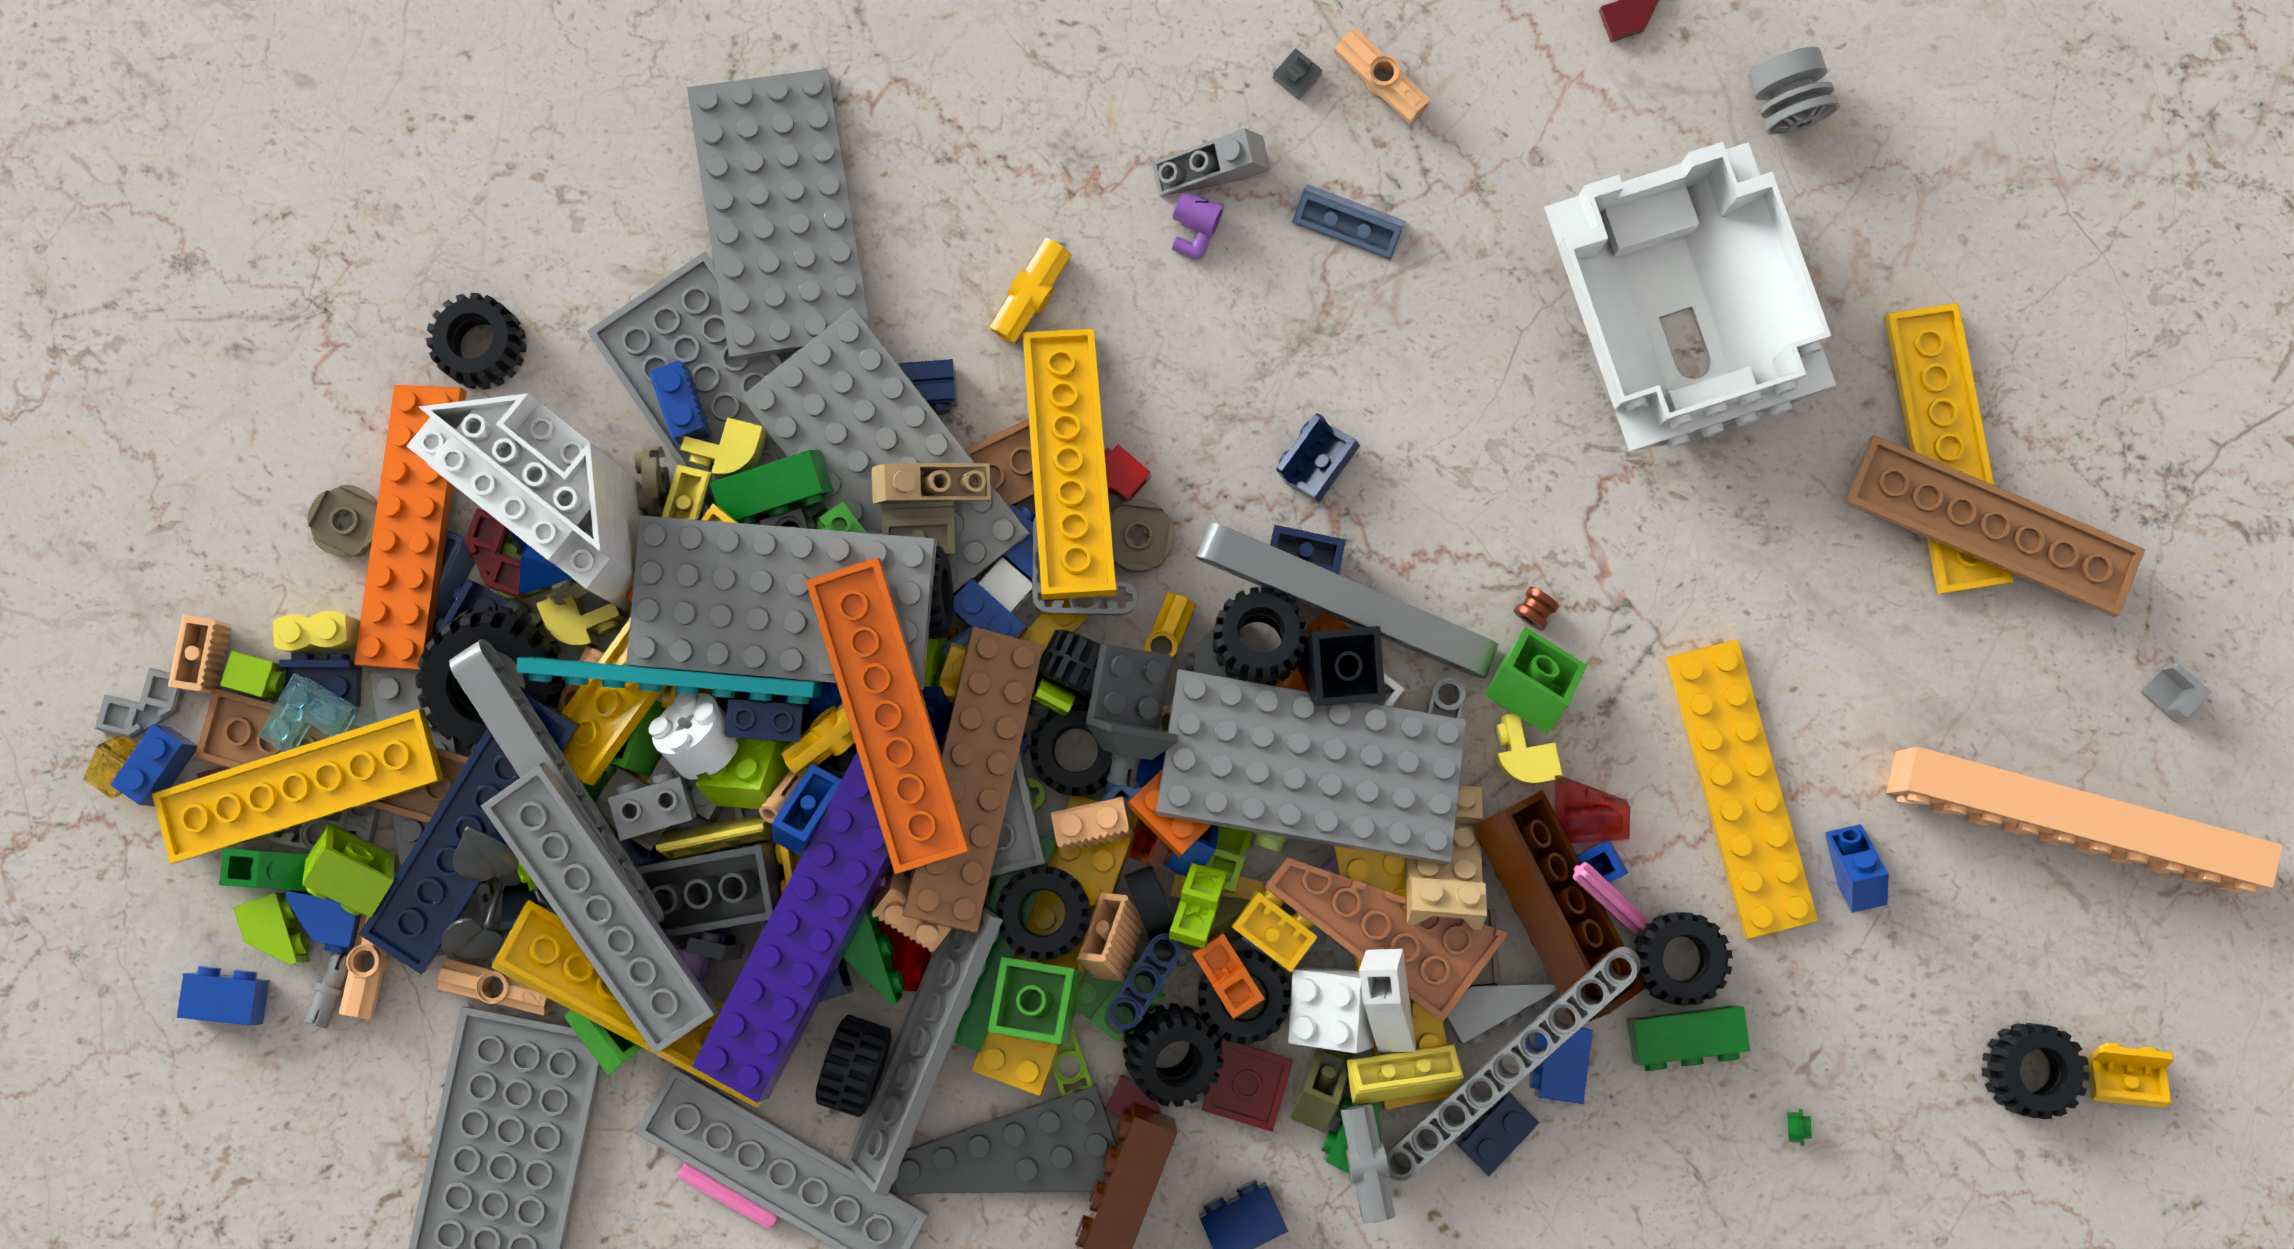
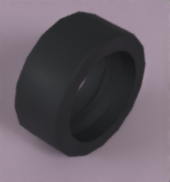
M1152 865L1125 875L1149 939L1152 940L1161 933H1169L1174 919Z

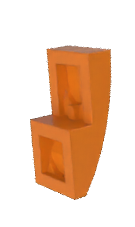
M1222 931L1207 941L1205 949L1196 947L1191 951L1233 1019L1265 999Z

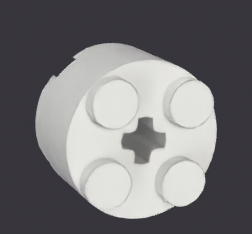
M679 693L674 703L660 717L653 720L648 728L655 748L681 776L690 780L699 779L696 775L707 772L710 776L720 771L730 762L739 746L736 738H728L724 734L725 710L711 695L706 693H698V695Z

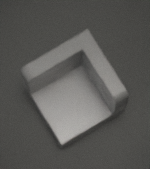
M2173 663L2164 665L2142 689L2141 693L2172 721L2188 719L2211 691L2182 665Z

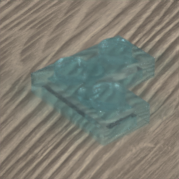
M294 672L259 732L258 737L285 752L300 745L310 725L329 737L347 732L359 708L306 676Z

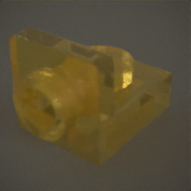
M118 735L97 745L83 780L111 799L121 795L122 793L110 784L137 747V744L129 738Z

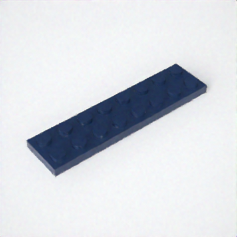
M520 686L563 753L580 727V724ZM488 728L395 875L394 882L371 918L369 917L359 933L360 936L419 974L427 971L441 948L444 931L450 924L459 920L482 881L463 877L453 867V855L460 843L464 829L470 827L506 845L505 840L481 808V805L520 777Z

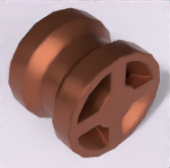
M1530 586L1525 593V601L1518 604L1513 611L1523 621L1543 631L1548 624L1547 618L1549 615L1555 613L1560 606L1549 595Z

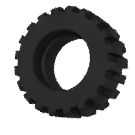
M481 606L476 612L467 610L460 613L454 620H449L426 645L427 648L420 656L417 665L421 670L415 676L416 687L422 688V693L417 698L421 708H429L430 713L426 718L430 724L435 726L439 723L444 728L441 735L450 741L455 736L461 739V747L471 749L474 744H478L487 730L486 724L453 675L449 665L451 658L480 639H485L496 651L507 655L516 664L517 657L558 659L557 655L561 649L557 641L549 642L546 636L550 631L543 624L538 628L530 623L533 618L532 616L523 612L518 617L512 614L513 608L501 606L498 611H493L491 606ZM522 673L525 689L556 709L559 705L558 702L562 690L565 688V680L562 679V676L552 675V682L530 681L529 673Z

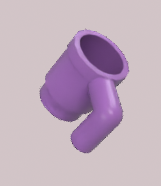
M1182 193L1175 207L1173 219L1181 222L1182 226L1198 233L1194 243L1177 236L1172 250L1194 259H1201L1204 256L1210 238L1214 235L1220 222L1224 205L1195 194L1191 196Z

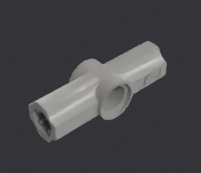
M1371 1103L1360 1104L1340 1109L1348 1146L1346 1157L1352 1183L1356 1185L1357 1199L1363 1222L1376 1223L1394 1218L1395 1212L1387 1178L1390 1176L1383 1142L1380 1143L1373 1105Z

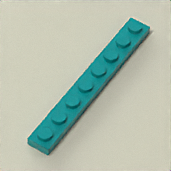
M517 657L516 668L518 673H529L530 681L552 682L553 675L565 676L566 684L588 685L589 679L602 680V687L625 688V682L639 683L638 690L661 691L662 685L676 686L675 693L698 695L699 688L713 689L712 696L735 698V692L740 691L750 692L749 699L772 701V694L787 695L786 702L796 704H809V698L821 697L822 690L821 681L540 657Z

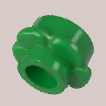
M1799 1109V1112H1787L1789 1142H1800V1146H1804V1139H1812L1811 1116H1803L1802 1109Z

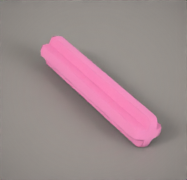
M1586 862L1574 867L1573 879L1633 934L1638 933L1640 930L1644 931L1647 926L1645 924L1647 917L1599 872Z
M686 1162L679 1171V1180L766 1229H771L776 1224L779 1216Z

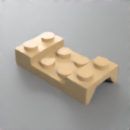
M1459 785L1450 864L1443 865L1406 858L1407 924L1415 925L1432 916L1461 918L1474 930H1482L1487 917L1486 883L1482 882L1481 845L1472 827L1483 820L1482 787Z

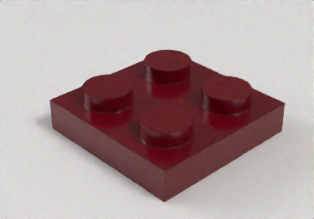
M1222 1038L1220 1045L1222 1046L1223 1054L1219 1056L1223 1060V1068L1216 1069L1220 1076L1217 1083L1210 1082L1208 1085L1211 1091L1205 1095L1202 1111L1273 1132L1293 1059L1241 1043L1235 1044Z

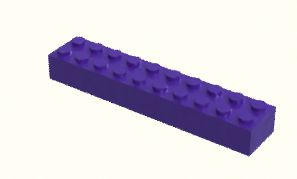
M856 752L692 1065L695 1069L757 1103L768 1099L773 1092L892 864L858 752Z

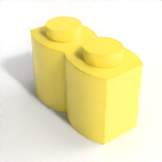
M325 611L317 613L310 618L302 615H286L273 621L274 647L290 653L314 654L323 649L343 652L352 650L357 646L359 620L340 612Z

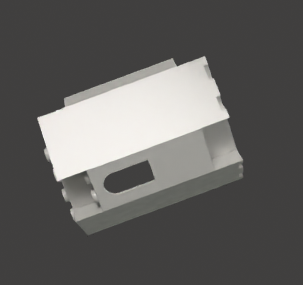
M1723 142L1689 152L1681 164L1621 182L1619 175L1584 185L1578 196L1544 207L1629 451L1667 445L1669 449H1673L1689 443V437L1702 433L1703 438L1719 434L1724 431L1723 426L1736 422L1738 427H1742L1758 421L1760 417L1769 413L1772 416L1783 414L1793 409V403L1836 386L1822 346L1832 335L1773 172L1760 174L1749 142L1729 149L1725 148ZM1689 308L1692 309L1710 361L1709 369L1704 376L1690 379L1684 377L1677 370L1659 318Z
M529 393L418 406L430 418L408 443L407 447L585 589L624 611L629 609L632 602L625 596L633 588L639 517L640 515L649 516L645 509L640 510L638 506L637 488H642L640 482Z

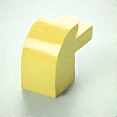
M727 417L719 445L684 436L680 450L690 457L689 462L692 464L710 468L711 463H714L711 473L717 479H722L755 468L761 458L768 433L762 426Z
M572 595L563 598L567 603L564 605H555L549 598L536 603L542 620L550 634L557 640L579 649H585L586 646L590 648L599 647L594 633L598 632L599 635L608 634L619 628L618 623L627 620L624 610L612 603L586 613L581 599L578 598L576 600Z
M1514 713L1505 714L1500 717L1501 724L1496 725V731L1500 745H1506L1507 752L1497 753L1493 757L1497 767L1507 778L1525 785L1550 782L1563 778L1555 742L1527 748L1520 717Z

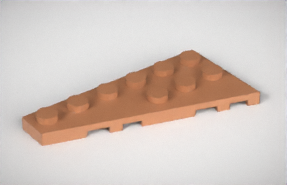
M1285 857L1264 885L1270 892L1361 961L1366 950L1403 949L1409 998L1442 1023L1509 934L1485 924L1482 930H1474L1461 918L1432 916L1418 924L1409 925L1407 924L1406 897L1289 857Z

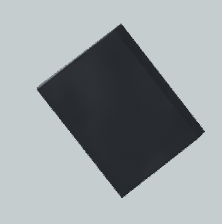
M1380 626L1308 633L1298 670L1314 706L1385 700Z

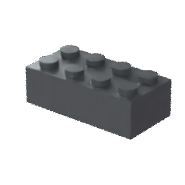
M768 842L636 866L662 908L664 920L659 923V926L666 936L673 937L769 920L782 895L781 880L783 875L781 865H779L776 858V843Z

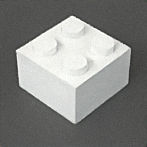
M1316 965L1293 969L1288 1043L1351 1053H1359L1374 1048L1375 1040L1363 1004L1359 971Z

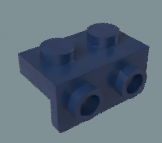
M1316 413L1311 421H1308L1302 427L1298 439L1290 450L1283 453L1276 471L1287 485L1319 503L1360 445L1356 439L1329 425L1322 415Z
M741 695L740 700L728 699L724 734L728 738L798 743L801 740L802 725L808 726L809 710L803 704L787 703L786 698H778L776 703L751 700L749 695Z

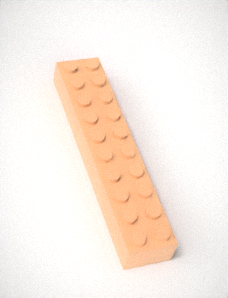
M1921 747L1896 751L1886 791L1887 794L1897 796L1896 802L1912 807H1919V804L1933 806L1932 812L1950 817H1954L1955 814L1968 815L1967 821L1982 826H1990V823L2004 825L2003 831L2020 836H2026V833L2039 834V841L2059 846L2062 843L2075 845V851L2090 855H2097L2098 852L2111 854L2110 860L2128 865H2133L2134 862L2147 864L2146 870L2167 875L2169 872L2182 874L2183 880L2198 884H2205V881L2218 884L2217 889L2241 894V891L2257 894L2258 888L2274 887L2283 846L2279 843Z

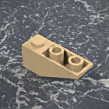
M884 463L872 467L873 504L991 500L990 463Z

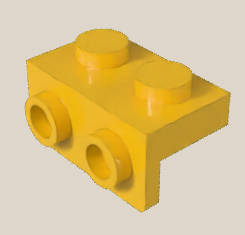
M2105 1043L2100 1045L2087 1058L2089 1063L2087 1067L2090 1073L2091 1101L2166 1108L2171 1104L2167 1067L2174 1061L2172 1052H2163L2156 1047L2134 1049L2125 1048L2118 1043Z

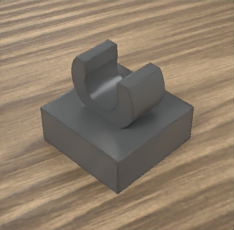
M1295 48L1273 73V79L1300 100L1322 75V69Z

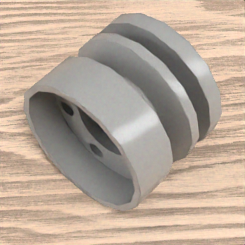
M1819 47L1800 48L1781 54L1760 64L1749 73L1748 78L1755 98L1757 100H1770L1759 110L1763 118H1768L1764 123L1768 134L1776 135L1807 128L1830 116L1840 107L1836 95H1831L1834 91L1832 83L1817 82L1828 73Z

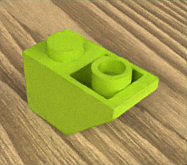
M275 892L233 907L244 943L289 965L310 962L307 955L310 951L308 939L299 930L296 920L297 916L285 899L286 893Z

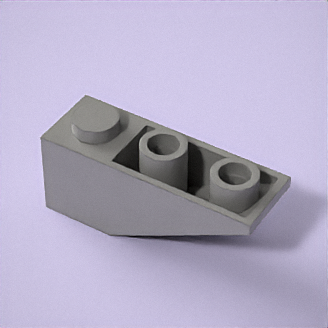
M1246 128L1152 162L1159 196L1161 197L1240 181L1270 170L1263 136Z
M1553 983L1470 985L1447 1016L1446 1021L1459 1043L1469 1042L1473 1046L1490 1036L1488 1030L1500 1023L1504 1028L1521 1019L1520 1011L1532 1005L1534 1009H1538L1554 999L1551 993L1557 991Z

